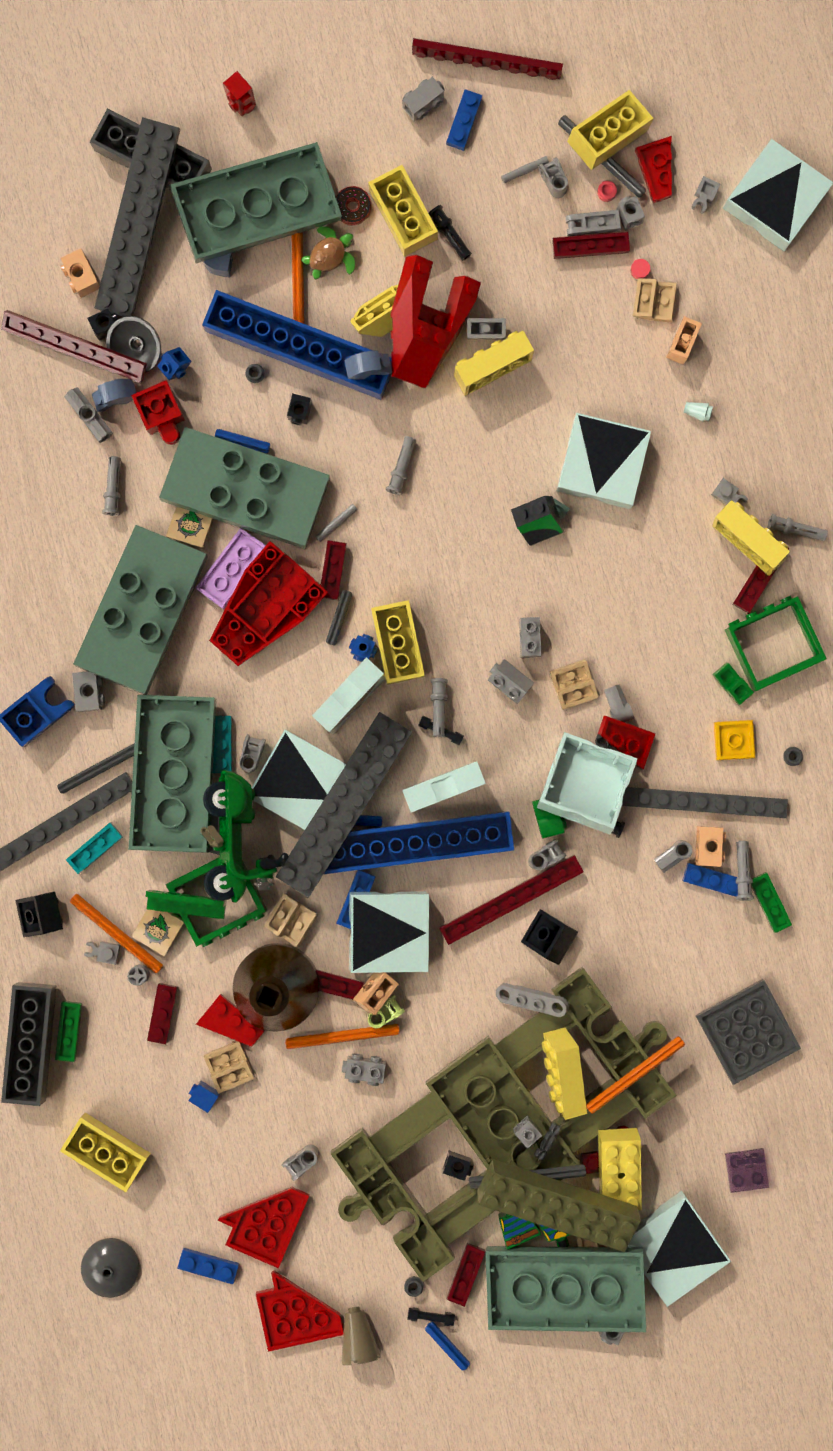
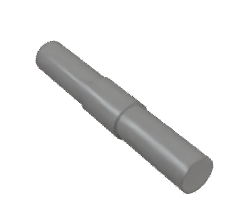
M545 156L502 175L501 179L503 183L525 175L537 169L540 164L545 165L549 163L548 158Z
M353 504L350 505L315 537L321 542L351 516L357 508Z

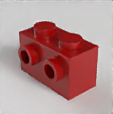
M236 71L223 82V86L229 101L228 105L234 113L238 112L243 116L253 111L256 102L252 87Z

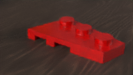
M672 136L635 148L652 203L671 198Z
M603 716L598 734L619 752L637 758L636 766L644 770L656 733L608 716Z
M222 994L217 997L195 1024L251 1047L265 1031L249 1023L241 1015L238 1008Z

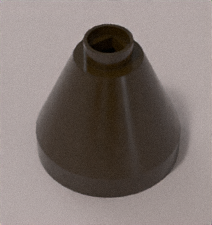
M267 944L252 951L237 968L233 980L234 1001L241 1015L255 1027L273 1032L289 1030L301 1024L313 1011L319 997V977L315 965L301 950L287 944ZM264 986L279 992L277 1000L270 999L265 994Z

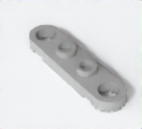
M503 983L496 989V997L505 1004L557 1017L564 1016L569 1010V1003L564 997L555 996L551 993L518 985L514 986L508 983ZM506 990L509 993V997L504 996L502 991ZM555 1003H559L563 1010H557Z

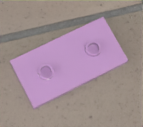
M240 528L195 589L225 610L244 570L266 545Z

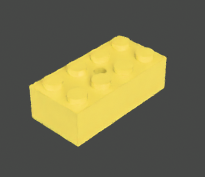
M628 90L574 127L567 142L586 165L593 170L646 133L654 118L633 93Z
M403 165L368 182L369 192L404 257L438 240V230Z
M515 331L507 336L508 339L502 342L498 340L490 345L491 348L485 351L481 349L473 354L474 357L468 360L464 358L456 363L454 377L464 396L532 361L534 349L524 331L519 333Z
M731 500L715 517L712 526L755 565L760 567L765 574L770 576L790 552L788 546L781 540L778 542L768 528L761 527L758 524V519L753 515L749 516L740 503H734Z
M409 600L371 608L387 685L425 677ZM396 640H400L402 642V645L400 647H396L394 645Z
M565 1027L543 1033L544 1041L542 1042V1048L544 1053H546L544 1063L549 1073L546 1075L548 1085L551 1087V1091H549L550 1101L555 1103L557 1112L561 1113L565 1120L587 1114L579 1046Z
M86 1112L80 1117L60 1150L63 1154L124 1192H127L151 1154Z
M637 1128L598 1130L599 1194L635 1205L638 1211L642 1210L641 1139Z

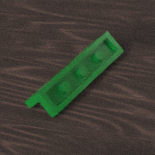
M151 889L146 891L145 897H148L147 910L217 919L225 918L227 900L219 901L211 897Z

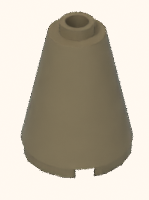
M360 1307L348 1308L349 1312L345 1313L342 1365H351V1361L363 1364L378 1360V1358H381L365 1311L360 1310Z

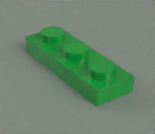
M765 872L752 878L753 883L751 887L773 933L791 926L792 923L768 873Z
M61 1002L55 1060L76 1061L82 1003Z

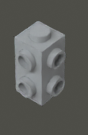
M432 76L428 80H423L414 91H409L404 95L402 107L413 122L423 119L429 110L433 107L437 108L443 103L445 89L442 83L436 81Z
M505 659L500 665L496 663L489 671L492 675L488 681L517 704L534 684L533 681Z
M354 1053L352 1056L347 1057V1061H343L342 1072L345 1073L344 1079H348L351 1083L367 1081V1084L378 1086L379 1083L383 1084L386 1061L382 1060V1057L371 1056V1059L363 1058L362 1054Z

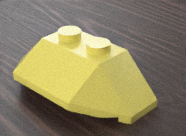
M398 285L391 286L359 307L354 318L350 320L359 334L383 337L393 330L391 310Z

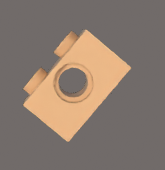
M81 248L61 257L63 262L61 269L65 276L69 275L71 279L69 285L73 293L77 292L82 298L99 289L100 284ZM78 271H83L82 276L75 277Z
M684 316L666 358L684 365L702 323Z
M697 826L696 865L721 867L722 862L724 863L725 851H722V846L726 842V832H723V828ZM713 841L715 843V849L709 852L707 850V844L708 842Z
M385 972L373 973L353 1000L365 1011L376 1015L399 984Z

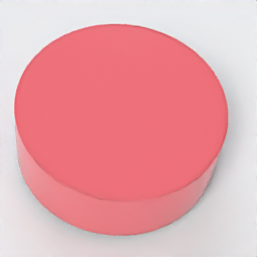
M611 181L602 182L597 190L599 199L604 202L612 201L617 193V187Z
M645 259L635 260L630 269L631 275L635 279L646 278L650 272L648 261Z

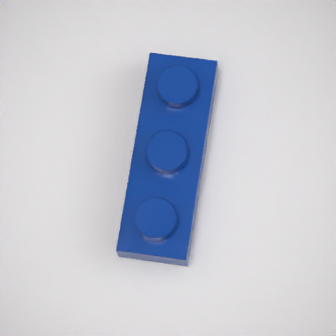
M464 90L446 145L462 151L465 150L482 101L481 94Z
M687 863L682 879L683 882L735 897L738 895V884L735 882L737 877Z
M357 870L349 892H370L376 876ZM348 892L336 924L351 929Z
M183 1248L177 1269L233 1284L239 1263Z

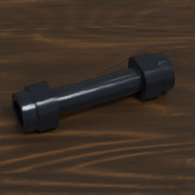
M422 716L418 726L433 731L432 719ZM444 728L445 737L451 739L452 743L460 745L464 735Z
M413 1307L408 1309L407 1320L417 1322V1319L442 1322L444 1326H454L455 1314L451 1312H445V1314L423 1312Z

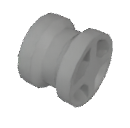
M144 965L134 966L128 972V981L136 986L142 985L149 978V970Z

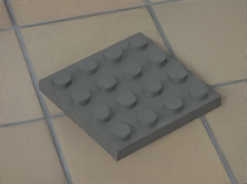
M763 979L695 1015L732 1085L801 1049Z

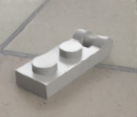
M619 210L570 214L565 217L569 228L567 229L568 237L615 232L621 229ZM576 222H581V227H576Z

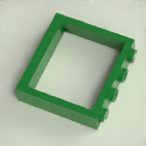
M790 595L781 599L782 604L774 606V603L764 607V612L757 614L756 611L746 615V620L740 622L737 619L729 623V628L725 629L726 635L753 692L827 659L798 596L792 599ZM791 606L813 653V657L757 682L734 631Z
M220 857L165 884L168 891L178 893L177 887L216 866H220ZM242 860L243 869L245 871H248ZM252 879L246 880V886L258 909L201 938L190 916L180 914L196 947L199 945L205 947L213 943V938L219 936L221 939L231 934L229 930L235 927L239 930L247 926L246 921L252 918L254 921H257L265 916L264 912L267 911V908Z

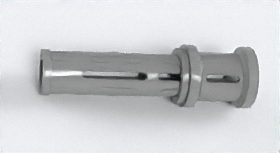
M405 436L395 470L391 471L390 474L392 477L389 486L386 487L387 492L402 495L403 492L401 490L404 480H407L406 471L416 439Z
M111 456L108 457L107 488L103 494L105 506L102 514L118 516L120 515L118 502L121 499L120 493H118L121 458Z
M771 514L767 526L770 531L772 529L781 531L785 535L793 533L823 542L828 534L826 529L793 522V519L789 517L785 519L777 517L776 514ZM801 529L808 530V531H812V532H814V534H813V533H809V532H805V531H801Z
M433 678L431 679L433 684L431 701H433V737H445V701L448 698V695H446L448 679Z
M738 841L736 842L738 877L735 880L736 884H738L736 900L749 901L754 899L751 890L753 879L750 877L749 842Z

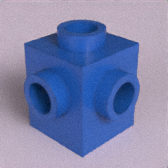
M178 347L165 352L161 356L162 360L157 367L170 381L175 378H182L192 361Z
M363 634L362 636L358 635L356 639H352L349 649H351V655H354L353 659L360 662L366 657L369 660L370 658L374 659L378 648L375 647L376 642L373 641V637ZM361 644L367 646L365 651L359 649Z

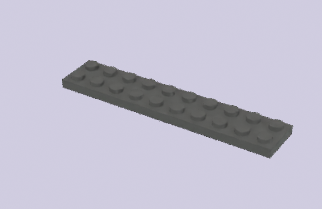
M142 117L94 307L97 310L109 309L111 314L115 313L121 317L134 315L181 130L179 127Z
M381 712L378 713L289 854L287 861L279 870L276 878L306 897H310L411 736L412 732Z

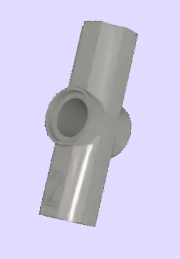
M76 387L68 391L64 396L98 442L101 443L109 439L113 432L80 389ZM92 411V417L85 419V414Z

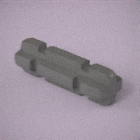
M556 1123L551 1124L550 1131H547L540 1143V1148H537L534 1153L535 1157L542 1161L547 1156L546 1152H549L557 1139L556 1135H559L562 1130L561 1126Z

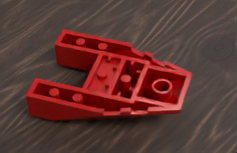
M413 255L405 258L391 310V318H393V331H391V339H393V351H391L392 377L421 388H426L466 322L477 300L481 282L466 275L454 277L445 312L422 304L433 261L419 255Z

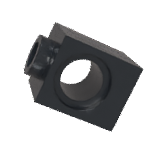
M105 309L87 318L98 340L106 338L109 328L118 320L116 314H111L109 309ZM103 321H109L108 326L101 327Z
M292 393L287 412V418L291 420L290 423L295 425L307 424L312 405L311 398ZM297 407L304 408V412L300 415L295 414L294 410Z
M449 1150L442 1168L443 1174L465 1181L466 1176H470L473 1169L471 1158ZM460 1162L464 1167L461 1170H456L453 1167L454 1164Z

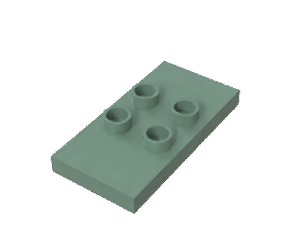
M318 142L170 184L195 263L341 221L342 217Z
M185 427L159 498L162 502L306 549L330 481V475Z
M135 525L73 665L138 693L147 695L206 563L207 554Z
M137 695L128 850L209 853V843L200 830L202 827L207 828L210 826V813L204 807L203 796L206 789L212 785L217 700L214 697Z
M487 1246L485 1252L488 1330L646 1332L643 1248L627 1247L626 1251L623 1252L611 1247L515 1246L507 1250L506 1246Z

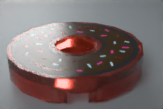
M356 186L346 187L336 195L342 215L341 222L351 226L359 225L370 216L372 209L371 199L362 188ZM350 202L358 204L355 210H350L347 206Z

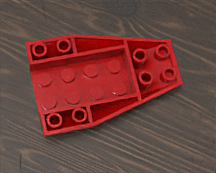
M269 541L244 570L209 641L239 666L303 622L326 596L328 591L291 557Z

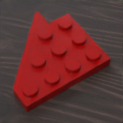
M290 1187L219 1216V1222L233 1227L225 1246L279 1269L310 1194Z
M276 1271L271 1272L274 1288L256 1292L268 1352L337 1337L344 1333L341 1314Z

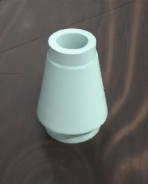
M686 402L684 413L702 422L709 421L713 406H710L709 403Z

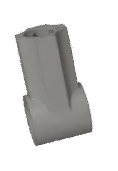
M620 684L605 689L604 693L611 708V717L622 722L634 719L632 709L625 700Z
M679 840L654 860L662 872L665 873L683 859L689 858L692 854V847L686 841ZM680 845L687 846V852L683 855L678 853Z

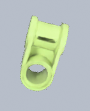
M395 995L390 996L377 1012V1014L382 1016L379 1023L372 1022L371 1017L373 1014H368V1023L371 1027L380 1028L405 1012L404 1008L401 1009L395 1000Z

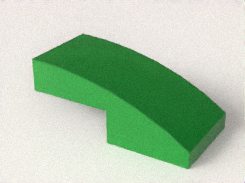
M727 662L712 674L738 705H741L754 693L745 680L740 678Z

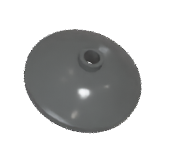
M126 316L115 321L109 328L106 337V347L108 349L147 363L145 373L156 366L161 356V341L157 331L149 322L140 317ZM137 340L141 342V346L137 344Z
M105 1238L92 1244L84 1254L81 1262V1275L85 1285L89 1290L101 1297L113 1298L125 1294L132 1288L139 1274V1260L136 1252L128 1243L116 1238ZM104 1270H109L111 1274H105Z

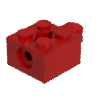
M167 380L131 395L147 432L150 435L159 432L166 444H176L180 440V433L176 424L185 419Z

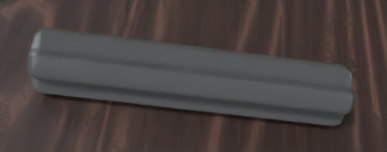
M342 591L326 639L327 644L336 645L352 597V592Z

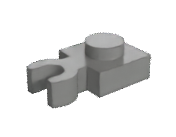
M703 176L694 195L698 198L693 202L692 209L694 210L695 206L699 204L702 206L701 214H703L707 208V202L712 203L720 183Z
M724 478L711 494L725 505L731 500L734 503L738 502L739 499L744 502L748 500L745 495L736 494L739 488Z
M103 941L100 942V946H97L94 942L86 943L87 946L93 948L92 953L85 952L84 956L92 957L97 955L98 962L117 964L121 945Z

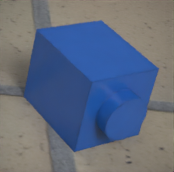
M201 1081L198 1085L194 1084L188 1093L191 1097L188 1101L208 1113L220 1093L218 1094L216 1089Z

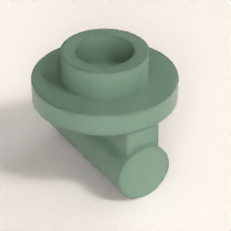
M554 498L560 519H563L570 508Z

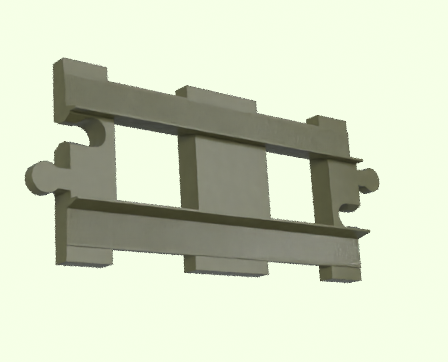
M583 967L551 989L555 996L564 997L569 1003V1010L564 1016L557 1017L539 1012L496 1044H494L489 1035L426 1080V1085L431 1091L371 1136L362 1127L331 1150L332 1157L357 1190L356 1194L344 1197L339 1203L338 1213L344 1221L353 1222L360 1217L361 1211L370 1209L381 1225L391 1221L394 1215L400 1211H408L414 1215V1223L393 1236V1240L422 1282L455 1259L454 1253L448 1246L496 1211L479 1205L478 1188L471 1189L468 1183L433 1210L426 1213L391 1165L390 1161L439 1125L451 1118L487 1169L492 1159L529 1171L581 1165L574 1152L598 1135V1130H606L635 1107L646 1119L676 1097L674 1091L655 1067L592 1114L587 1109V1114L567 1120L560 1115L554 1121H551L517 1075L515 1070L543 1050V1033L564 1027L569 1031L577 1025L613 1074L611 1079L585 1097L587 1104L648 1059L647 1053L652 1046L663 1044L666 1040V1028L657 1021L648 1022L642 1032L633 1037L622 1020L613 1025L608 1033L604 1035L594 1034L591 1031L594 1019L605 1015L613 1008ZM555 1003L557 1010H563L559 1003ZM527 1115L542 1132V1136L528 1149L513 1131V1128ZM556 1123L561 1126L562 1130L559 1135H556L557 1139L549 1152H546L547 1156L542 1161L536 1158L534 1153L537 1148H540V1143L547 1131H550L551 1124ZM486 1171L481 1173L479 1176H484Z

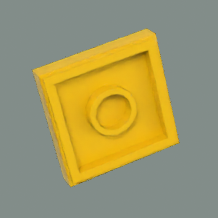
M753 720L714 722L716 760L755 758Z

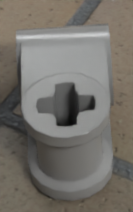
M556 157L553 158L552 162L545 165L540 164L538 168L550 194L555 198H562L566 194L568 180L563 172L560 161ZM561 184L563 187L556 188L554 185Z
M249 734L246 735L239 762L242 770L254 772L257 769L266 739L260 740L250 737ZM252 758L254 761L253 767L245 768V760Z
M555 839L531 854L528 863L535 870H543L567 855L561 851L557 844L558 840ZM536 856H540L543 860L542 865L539 867L533 864Z
M307 1145L282 1163V1167H286L292 1175L291 1179L295 1181L316 1164L319 1150L314 1145ZM305 1153H312L314 1159H307Z

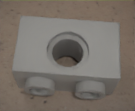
M467 318V339H506V318Z
M540 617L520 618V658L540 657Z
M88 671L72 673L76 711L102 710V705H105L104 694H101L100 686H103V678ZM92 686L94 692L88 697L85 694V690L87 687Z

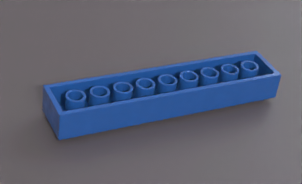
M218 290L215 291L202 324L204 331L379 400H382L392 375L390 373L389 375H371L365 379H348L345 360L355 354L373 350Z
M510 812L350 831L324 874L514 851Z

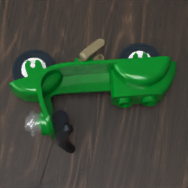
M226 770L221 772L219 782L210 785L203 796L206 810L213 816L219 817V833L212 825L207 828L202 827L200 832L210 846L214 847V851H220L221 866H216L208 871L205 876L204 887L207 894L214 900L225 901L231 899L233 903H237L246 890V880L256 879L254 886H258V890H270V886H274L272 878H274V873L277 872L276 867H282L289 856L287 853H283L276 859L273 855H268L266 858L256 860L257 868L248 871L243 869L241 824H251L255 818V810L252 808L255 791L242 776Z

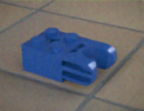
M52 676L45 678L0 714L1 724L21 747H26L75 706L71 700H66L57 706H52L48 703L47 693L55 685V680ZM23 716L30 717L29 724L23 725Z

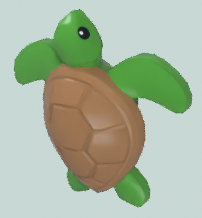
M325 226L319 227L317 232L323 235L325 239L316 244L311 256H304L301 261L314 269L312 273L315 280L320 278L321 271L333 270L342 261L346 266L347 273L352 274L355 268V260L344 248L351 245L354 236L348 233L337 239L336 232L333 229Z

